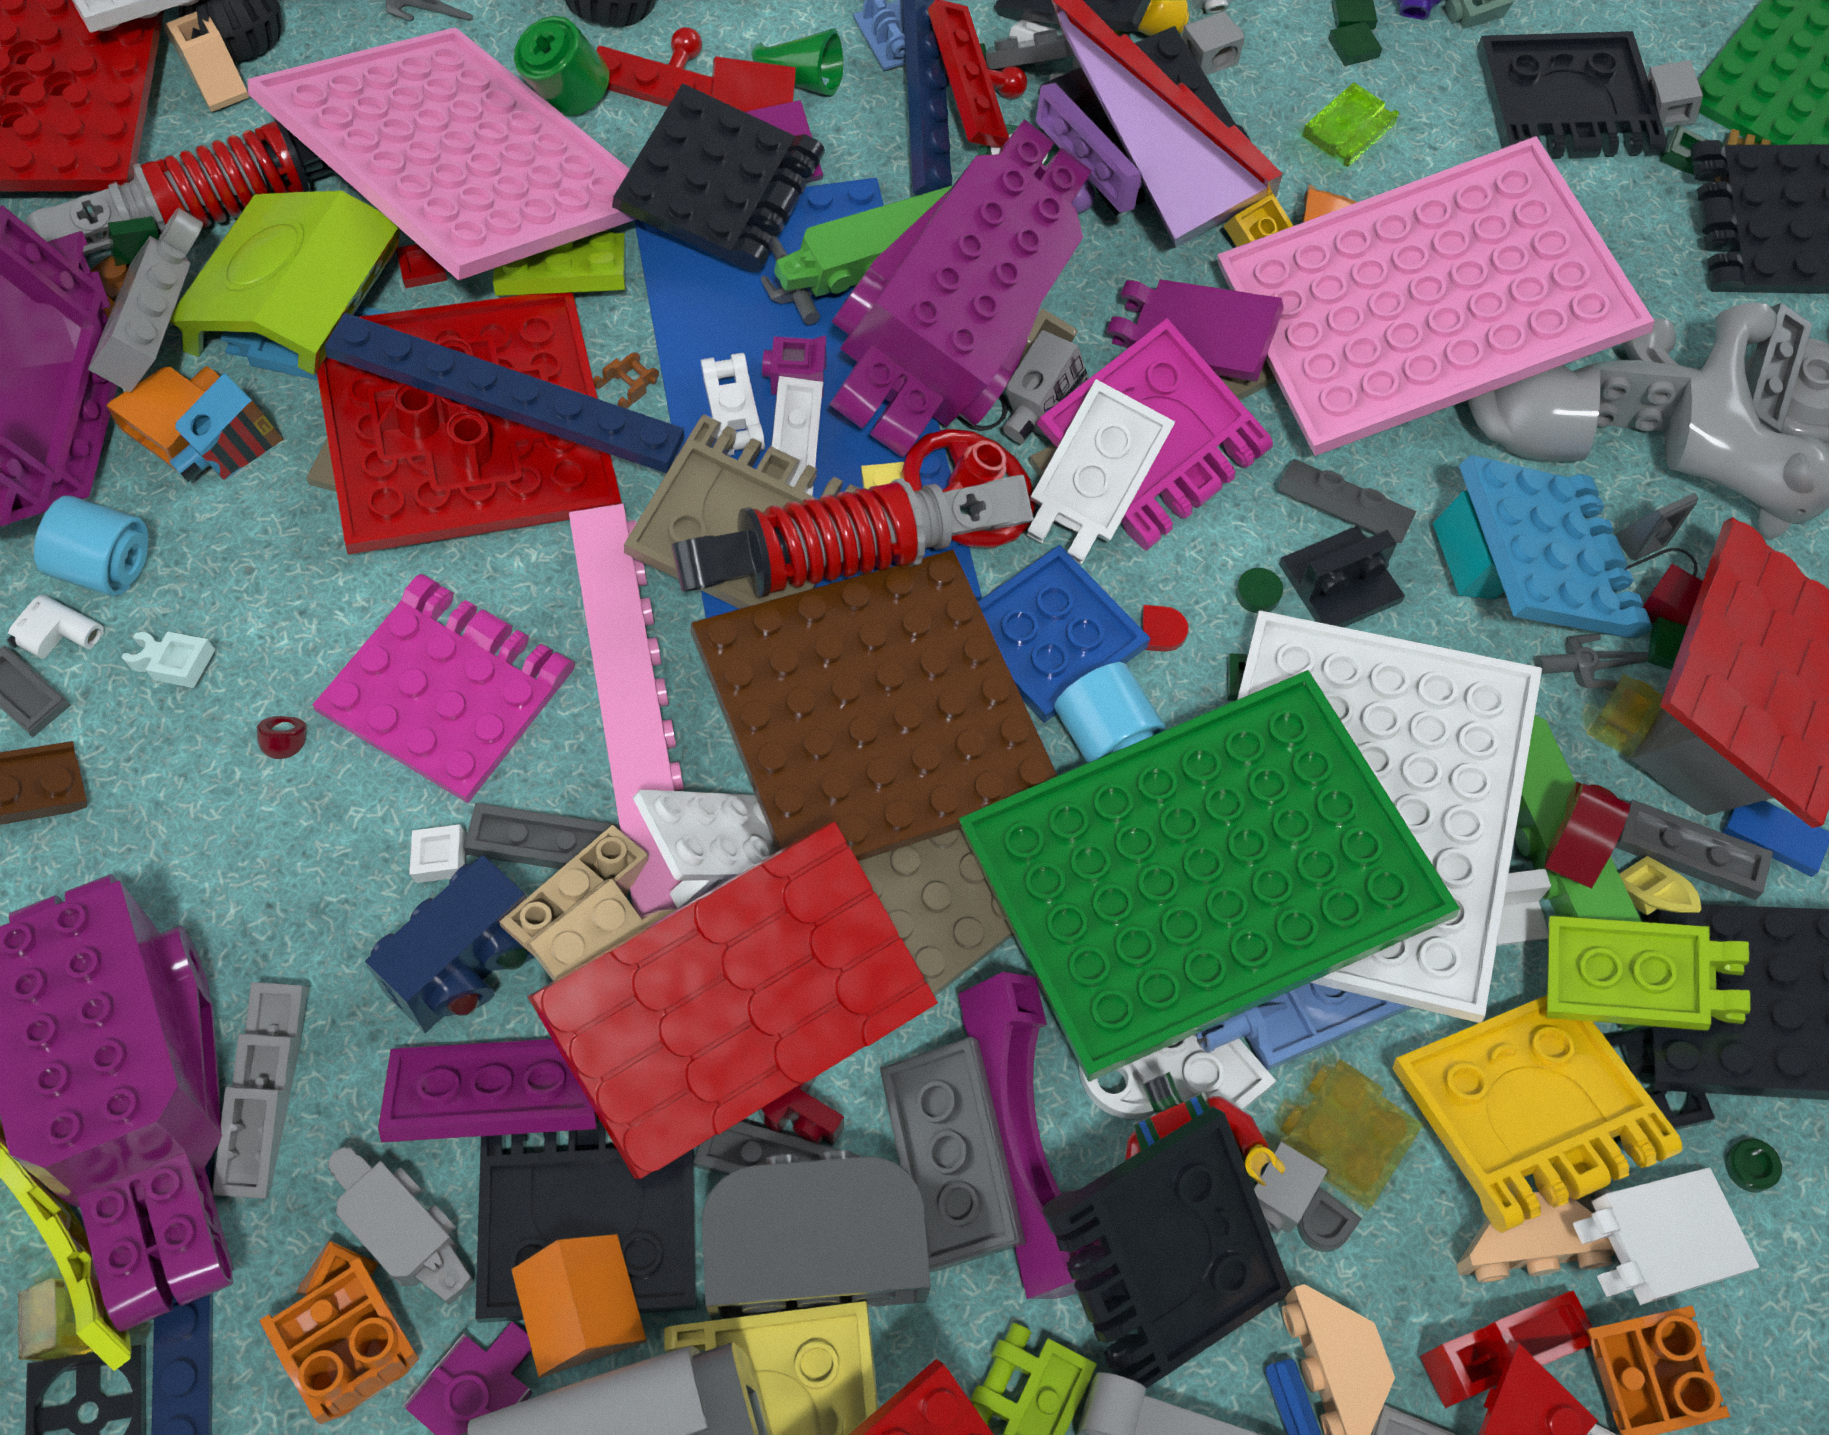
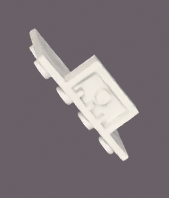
M639 790L633 796V800L673 877L678 881H682L670 892L677 909L682 908L777 853L755 795Z

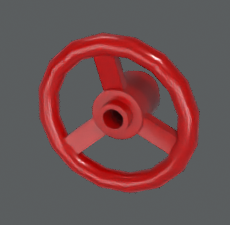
M944 429L924 435L907 452L902 469V478L904 481L909 482L914 492L922 490L920 470L923 460L932 451L945 447L949 448L956 467L949 478V486L943 489V492L982 485L990 481L1002 479L1005 473L1008 477L1024 475L1029 500L1034 492L1031 479L1018 459L997 441L974 431ZM1030 500L1033 514L1036 503ZM1031 522L1001 529L980 530L952 536L951 540L968 547L995 548L1017 540L1031 525Z

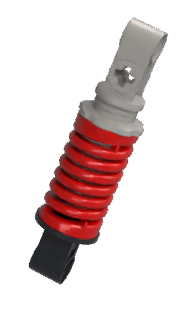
M274 119V122L255 128V133L252 130L244 131L242 140L237 135H231L226 139V145L221 140L213 141L210 145L211 152L205 145H200L195 149V157L190 151L184 150L179 154V161L174 156L169 155L164 160L150 161L141 165L140 163L134 164L135 180L130 181V183L126 182L120 186L115 182L109 184L106 190L84 195L57 206L38 209L28 215L25 222L27 226L47 242L83 231L88 244L83 249V253L86 255L110 248L108 223L152 216L157 232L161 235L172 214L177 208H180L202 221V228H207L211 225L210 214L217 223L225 222L227 220L226 208L231 217L237 218L243 212L240 203L245 208L255 194H271L269 186H272L274 193L311 192L309 180L335 171L278 120ZM289 180L290 186L285 187L283 181ZM90 206L93 212L89 213L87 207ZM102 232L104 238H100L98 233Z
M1024 475L1006 477L982 485L943 492L937 484L925 485L922 490L914 492L909 482L900 478L894 479L888 484L871 486L869 489H856L853 493L839 492L835 497L823 495L818 500L808 498L804 499L801 503L796 501L787 502L783 508L778 505H771L764 512L752 509L751 507L742 508L738 514V532L715 537L710 535L673 543L671 546L682 592L723 584L726 581L747 577L754 594L761 598L768 596L770 593L784 591L787 586V580L791 586L798 588L805 584L806 579L812 584H818L822 581L823 577L833 581L837 580L840 574L852 577L857 571L864 574L871 573L875 566L878 569L887 570L892 563V559L899 566H918L922 562L925 548L933 547L936 550L947 548L951 543L952 536L990 528L1001 529L1034 521ZM960 506L970 507L972 515L961 514Z

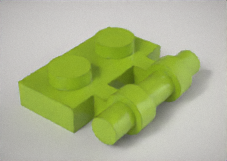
M1012 1323L1004 1341H997L991 1353V1357L995 1360L983 1385H976L970 1401L987 1426L992 1416L999 1417L1008 1422L1003 1435H1065L1097 1363L1047 1338L1037 1358L1024 1351L1031 1331L1022 1325ZM1014 1370L1029 1376L1017 1404L1002 1396Z

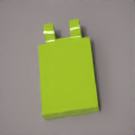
M1549 916L1546 1018L1706 1031L1709 1030L1711 1025V1016L1724 1022L1744 1024L1745 1014L1750 1012V991L1716 990V971L1724 974L1743 975L1744 965H1748L1749 942L1709 941V927Z

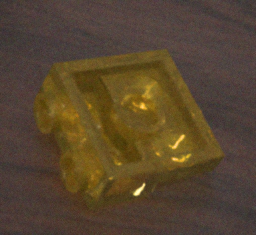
M1339 1059L1332 1070L1323 1064L1307 1088V1091L1315 1095L1306 1110L1296 1105L1280 1131L1288 1136L1284 1142L1285 1144L1328 1170L1323 1178L1324 1181L1368 1211L1377 1200L1424 1124L1381 1096L1384 1090L1383 1087L1342 1059Z

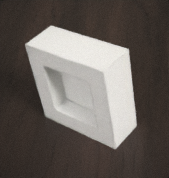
M461 825L412 830L409 875L416 883L451 879L453 874L465 865V850L463 847L466 840V832Z

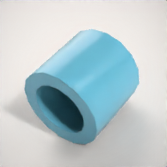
M62 496L52 503L41 520L34 542V560L37 569L44 575L109 596H119L129 589L130 584L137 579L143 569L148 551V531L146 524L137 516L78 497Z
M1122 662L1107 664L1082 676L1067 687L1054 704L1055 712L1087 763L1165 731L1164 722L1127 664Z

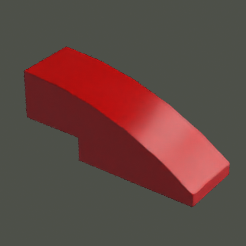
M1574 1290L1441 1344L1421 1355L1420 1358L1446 1409L1488 1391L1491 1387H1497L1506 1360L1502 1359L1509 1340L1520 1343L1542 1366H1545L1591 1346L1587 1329H1591L1593 1326Z

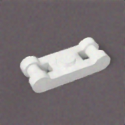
M744 353L732 354L731 359L716 362L714 357L701 359L702 375L711 416L713 419L721 422L716 439L719 438L726 426L735 430L746 428L745 431L736 433L735 443L728 451L727 456L734 455V450L744 449L752 438L762 443L760 450H765L763 431L758 418ZM734 376L735 383L719 385L718 379Z

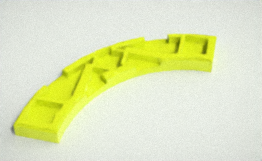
M0 1119V1178L28 1213L57 1262L74 1308L76 1334L115 1371L131 1359L129 1330L119 1332L108 1315L87 1233L70 1205L55 1193L52 1195L32 1173L9 1155Z

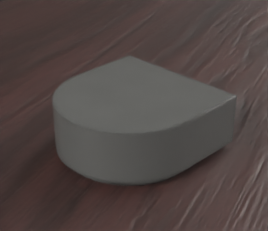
M1318 1187L1297 1224V1229L1301 1239L1310 1248L1320 1252H1331L1340 1248L1348 1240L1362 1218Z

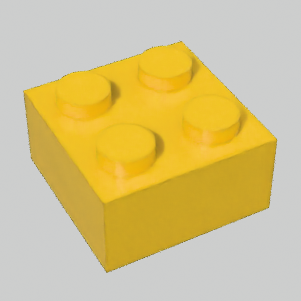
M1271 194L1236 214L1223 226L1236 247L1293 227V224L1274 194Z

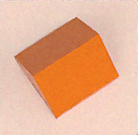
M617 1234L557 1240L511 1269L539 1378L647 1342Z

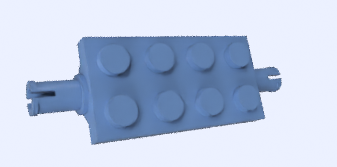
M1308 983L1197 1033L1196 1037L1198 1040L1206 1037L1207 1041L1202 1042L1200 1045L1205 1052L1210 1053L1220 1046L1245 1036L1261 1064L1269 1071L1414 1007Z

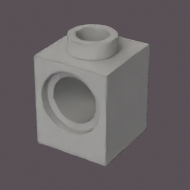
M1225 11L1184 25L1182 33L1183 40L1206 76L1239 63L1245 37L1241 28L1233 23Z
M1691 60L1650 67L1648 81L1663 127L1696 123L1703 95Z
M1281 1141L1273 1153L1284 1163L1285 1172L1281 1174L1272 1162H1268L1260 1174L1266 1185L1262 1186L1256 1181L1253 1188L1270 1232L1279 1233L1281 1229L1289 1234L1299 1223L1328 1170Z

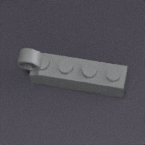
M177 208L165 225L159 239L156 240L151 236L148 237L129 266L88 370L131 393L156 359L191 265L190 259L185 256L201 231L202 221Z

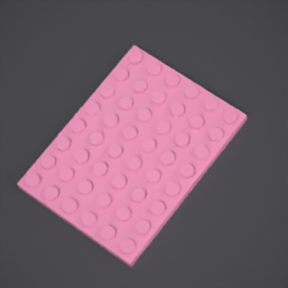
M456 27L248 79V95L457 280L471 277L636 220V218L612 208L613 196L630 169Z
M1537 136L1217 254L1218 266L1230 290L1282 298L1284 309L1267 353L1266 361L1314 456L1651 333L1654 326V319Z

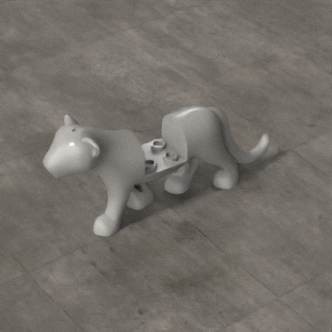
M1745 303L1733 306L1719 313L1715 318V343L1701 369L1680 366L1671 359L1668 353L1674 349L1676 343L1674 325L1666 319H1654L1653 331L1651 333L1621 343L1630 360L1597 362L1571 371L1565 365H1561L1467 400L1473 417L1481 431L1491 441L1499 442L1511 454L1526 460L1540 462L1584 461L1591 450L1597 426H1616L1642 431H1664L1666 462L1669 469L1713 481L1757 503L1760 506L1758 532L1767 540L1781 536L1788 530L1791 524H1803L1819 516L1829 507V442L1813 436L1776 433L1760 422L1753 404L1745 375L1746 346L1748 343H1759L1772 336L1777 325V315L1765 303Z

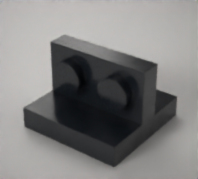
M1356 526L1281 557L1279 566L1314 620L1319 623L1346 627L1402 603L1405 597L1387 570L1389 567L1388 562L1397 545L1388 530L1366 538L1359 526Z

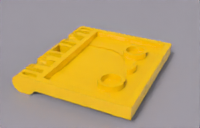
M1547 995L1399 1056L1395 1059L1392 1067L1478 1194L1483 1212L1494 1228L1500 1233L1522 1225L1524 1219L1526 1221L1541 1215L1539 1199H1537L1536 1194L1533 1193L1532 1188L1524 1178L1528 1175L1533 1174L1536 1188L1545 1197L1549 1205L1555 1208L1569 1203V1196L1574 1200L1580 1199L1610 1185L1611 1178L1615 1181L1630 1175L1628 1160L1613 1140L1618 1135H1620L1623 1149L1633 1159L1636 1166H1640V1168L1649 1167L1657 1163L1656 1160L1664 1161L1682 1152V1141L1676 1130L1594 1022L1546 1018Z

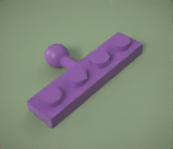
M1056 83L1041 86L1036 123L1059 148L1062 147L1092 170L1071 203L1076 208L1077 213L1087 211L1094 203L1095 192L1089 181L1098 188L1120 213L1135 209L1142 173Z

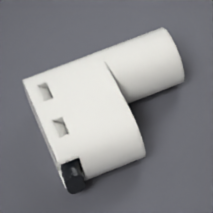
M39 595L12 624L8 632L11 636L6 641L13 648L19 646L39 658L45 659L63 636L86 649H92L104 634V627L46 595Z

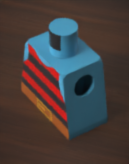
M224 373L176 422L175 429L185 438L189 445L170 460L169 463L187 482H190L209 465L223 480H226L284 439L255 403Z

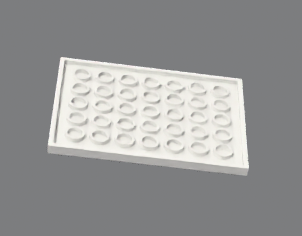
M1259 610L1238 699L1309 670L1460 908L1457 917L1310 983L1482 1023L1486 1013L1542 668Z

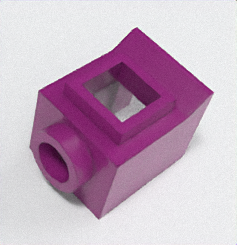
M826 336L815 339L774 337L773 349L764 350L762 365L763 376L770 377L771 395H777L779 376L823 382L822 398L824 397V369H826L827 363Z

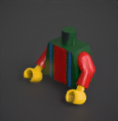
M1170 1072L1142 1084L1154 1113L1139 1119L1134 1124L1135 1131L1127 1138L1125 1161L1214 1106L1226 1114L1246 1170L1252 1178L1260 1185L1265 1186L1266 1183L1261 1178L1260 1171L1268 1162H1272L1281 1174L1285 1172L1284 1163L1268 1149L1269 1146L1253 1117L1224 1097H1209L1205 1091H1201L1183 1099Z

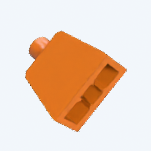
M205 366L193 378L188 380L173 368L163 367L139 382L131 393L125 391L111 400L106 406L120 430L173 467L169 461L189 445L185 438L175 429L176 422L220 376L210 367Z

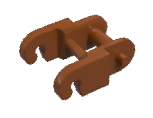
M633 352L622 361L617 358L603 368V378L597 375L594 377L593 382L594 386L600 389L613 378L623 379L631 388L627 392L628 399L626 400L624 397H621L618 400V406L627 409L647 393L646 387L650 383L655 384L657 382L659 371L656 368L646 369L639 363L641 356L637 352ZM631 369L640 375L635 381L626 374Z

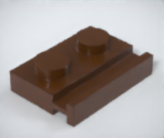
M73 741L0 752V825L67 814L87 808V798Z

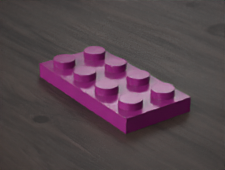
M552 1039L390 1049L378 1124L381 1143L596 1129L597 1114Z

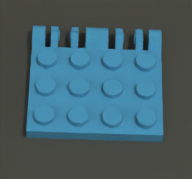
M1470 455L1459 465L1514 617L1627 638L1640 637L1652 629L1653 626L1646 609L1641 608L1644 604L1640 594H1634L1630 591L1621 592L1630 587L1634 579L1631 572L1626 569L1628 564L1617 537L1611 535L1614 529L1610 520L1595 517L1601 514L1605 507L1601 498L1598 497L1599 491L1593 477L1584 474L1564 477L1475 455Z

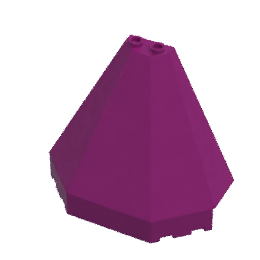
M0 206V527L46 512L52 503L62 496H74L81 499L90 496L111 414L106 405L115 398L117 390L116 384L88 370L108 321L104 309L111 306L98 271L91 273L86 262L83 249L88 244L83 231L47 242L5 206Z

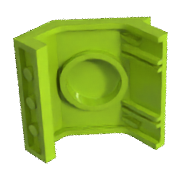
M342 190L255 194L174 308L169 323L179 327V331L182 332L183 351L197 357L203 352V336L207 331L254 332L298 353V367L315 375L327 356L325 350L327 341L344 313L354 315L397 249L401 229L381 211Z

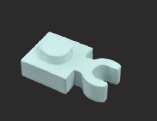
M138 632L135 633L133 639L144 649L134 655L123 653L121 658L132 670L137 672L147 671L155 681L194 688L212 657L215 648L205 638L167 632L161 642H156L150 634Z

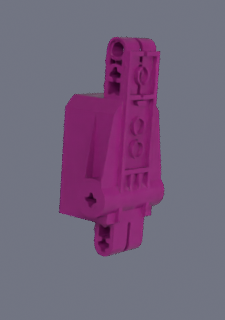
M1025 119L1022 120L998 154L975 156L952 188L873 261L831 321L849 334L840 349L855 359L857 364L829 405L860 428H863L883 400L887 399L889 401L887 407L869 434L900 457H904L932 416L946 427L958 415L973 426H976L997 401L1017 368L1028 340L1027 336L1031 333L1043 299L1083 239L1077 211L1071 203L1092 170L1062 147L1047 166L1043 165L1042 161L1055 142Z
M112 874L65 891V902L58 895H54L10 912L9 923L0 926V1117L9 1155L64 1202L80 1207L106 1310L117 1330L124 1332L171 1312L174 1308L172 1296L175 1297L181 1306H185L233 1284L232 1271L234 1268L205 1169L222 1138L214 1016L208 981L197 950L186 930L180 925L160 933L121 881H117Z

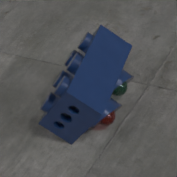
M482 855L473 864L468 863L460 867L451 877L449 885L434 899L428 898L421 902L412 912L410 921L395 934L390 933L381 938L373 947L371 956L365 960V963L384 994L424 1033H427L444 1016H467L473 1013L476 1008L490 1001L495 995V991L484 979L493 970H516L522 967L524 963L535 958L500 927L499 922L526 899V895Z

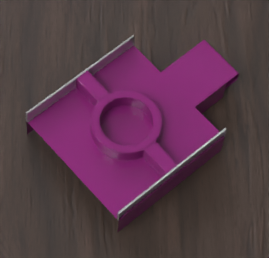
M511 1322L487 1352L463 1334L402 1407L435 1435H460L468 1432L469 1420L528 1400L533 1392L513 1376L531 1354L532 1349L528 1334L514 1322Z

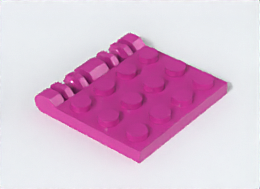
M1168 318L1043 414L1036 423L1058 448L1095 379L1175 421L1173 428L1121 520L1126 534L1145 551L1161 539V534L1167 535L1173 530L1171 518L1155 500L1157 496L1161 494L1166 506L1180 519H1186L1193 513V507H1201L1222 489V483H1230L1235 479L1236 471L1217 447L1223 443L1226 453L1242 468H1248L1254 463V458H1260L1273 447V441L1268 432Z
M419 574L405 588L402 599L312 706L317 713L464 802L469 803L574 670L575 662L559 652L552 654V649L540 644L526 658L522 670L517 669L511 664L525 650L528 643V635L518 630L511 635L512 625L484 609L476 613L477 606L466 600L461 602L457 609H454L450 614L445 627L437 622V619L450 607L453 602L454 593L442 586L440 588L438 582L426 575ZM465 629L463 636H461L460 633ZM501 647L500 652H499V654H498V657L495 656L494 654H495V653L499 650V648Z

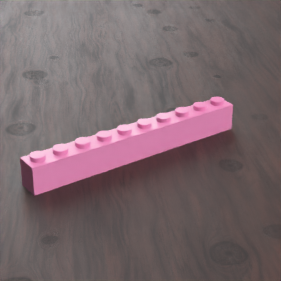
M624 504L569 512L620 831L648 854L647 863L634 885L630 888L633 908L640 917L658 910H678L670 892L682 881H678L673 877L633 800V796L639 790H684L679 762L669 763L667 749L676 747L672 720L662 721L660 707L669 706L664 678L654 679L652 666L661 665L657 637L647 639L645 626L654 625L650 597L640 599L638 587L647 585L644 564L637 559L633 560V557L624 553V543L635 527L636 520L626 521Z

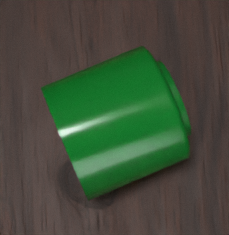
M554 15L541 18L523 32L515 46L514 63L518 73L538 95L564 116L569 117L582 114L594 107L603 97L609 84V70L606 62L577 26L566 17Z

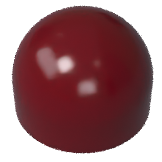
M273 716L262 720L257 725L259 748L270 758H289L297 754L305 744L307 726L299 718ZM282 722H288L294 726V728L285 731L272 730L274 726Z

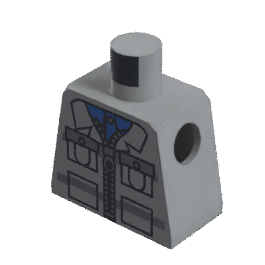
M1044 330L1038 335L1006 387V394L1014 413L1003 426V430L1012 440L1024 443L1033 431L1048 438L1036 424L1039 418L1089 379L1078 345Z

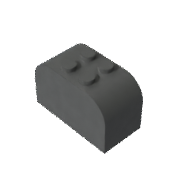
M848 1150L824 1152L820 1154V1160L798 1162V1156L796 1155L771 1156L766 1158V1165L741 1168L724 1177L711 1191L705 1203L702 1216L705 1303L711 1321L866 1301L869 1307L925 1303L927 1301L931 1283L922 1196L912 1177L899 1165L879 1157L853 1158L852 1152Z

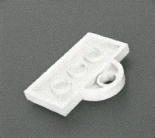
M1196 1034L1114 1070L1123 1076L1126 1083V1088L1117 1094L1104 1091L1098 1083V1078L1088 1082L1079 1064L1081 1083L1089 1098L1103 1111L1124 1119H1141L1154 1113L1142 1084L1167 1072L1171 1073L1183 1099L1205 1091L1209 1097H1224L1243 1111L1270 1090L1276 1083V1079L1240 1039L1207 1053L1200 1045L1202 1042L1207 1041L1206 1037L1198 1040Z

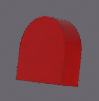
M1143 605L1141 629L1151 638L1145 650L1169 652L1181 647L1186 640L1189 630L1185 616L1171 607Z

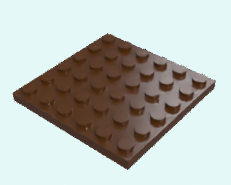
M954 550L922 558V562L918 566L896 565L889 567L887 570L874 571L691 622L690 632L777 852L825 824L835 821L858 861L865 860L960 829V817L1057 777V773Z

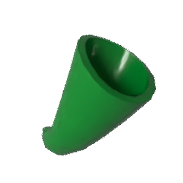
M836 28L771 47H766L760 42L751 51L754 62L796 67L795 87L824 95H834L840 86L844 68L843 50ZM822 77L830 79L826 86L824 85Z

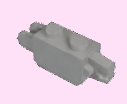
M344 1146V1148L336 1151L333 1150V1154L330 1156L329 1161H327L329 1164L327 1168L331 1171L330 1174L346 1190L338 1198L336 1215L400 1286H417L421 1282L447 1304L450 1305L457 1300L474 1281L455 1253L458 1247L449 1236L456 1229L454 1224L435 1204L428 1211L421 1206L414 1197L422 1190L401 1167L392 1174L381 1161L371 1168L358 1155L357 1151H354L351 1147L346 1148Z

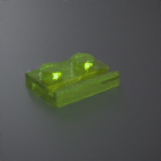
M1353 82L1305 125L1302 136L1332 157L1340 156L1344 159L1343 164L1349 167L1396 124L1400 112L1397 110L1389 111L1384 107L1385 102Z

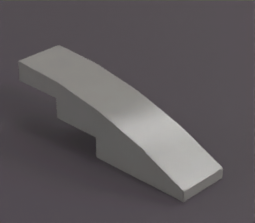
M251 982L245 1034H238L232 1087H225L221 1119L222 1138L218 1144L213 1195L269 1198L300 1049L308 986Z

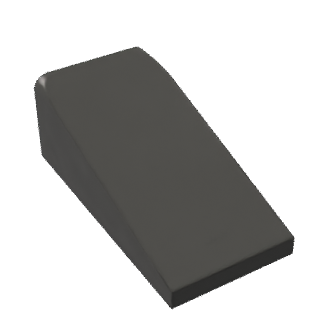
M1693 493L1654 511L1616 533L1615 536L1628 557L1636 561L1667 547L1697 504L1698 496Z

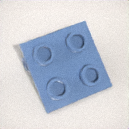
M864 0L863 11L853 13V18L883 71L906 64L903 0L887 4L886 0Z

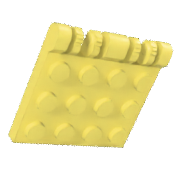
M866 1301L681 1324L664 1328V1347L666 1353L690 1345L698 1350L705 1349L707 1351L734 1342L748 1354L756 1374L772 1435H849L878 1409L869 1305Z

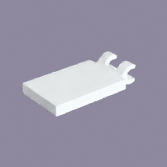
M1095 379L1031 495L1030 500L1041 507L1026 535L1042 544L1054 521L1078 533L1067 553L1078 564L1082 565L1097 536L1107 542H1110L1173 428L1175 421Z
M1710 1167L1607 1193L1592 1201L1596 1210L1595 1213L1591 1214L1592 1217L1573 1223L1582 1244L1608 1237L1621 1265L1616 1267L1617 1269L1597 1276L1606 1297L1633 1290L1639 1304L1643 1305L1759 1268Z

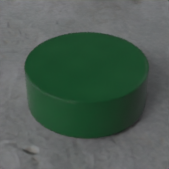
M1265 568L1247 570L1241 575L1236 587V598L1244 609L1257 614L1259 610L1265 612L1274 610L1278 606L1283 594V584L1280 578L1274 572Z
M1754 1138L1744 1139L1731 1147L1726 1155L1725 1165L1729 1177L1738 1187L1745 1191L1753 1193L1766 1191L1777 1184L1781 1178V1159L1774 1148L1762 1140Z

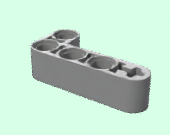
M1102 1372L1097 1373L1091 1381L1077 1435H1261L1145 1396L1146 1388L1143 1385L1125 1377Z

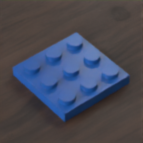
M1058 545L978 601L1023 701L1043 723L1057 714L1054 704L1067 687L1082 676L1107 664L1117 662L1126 664L1144 651L1151 639L1061 545Z

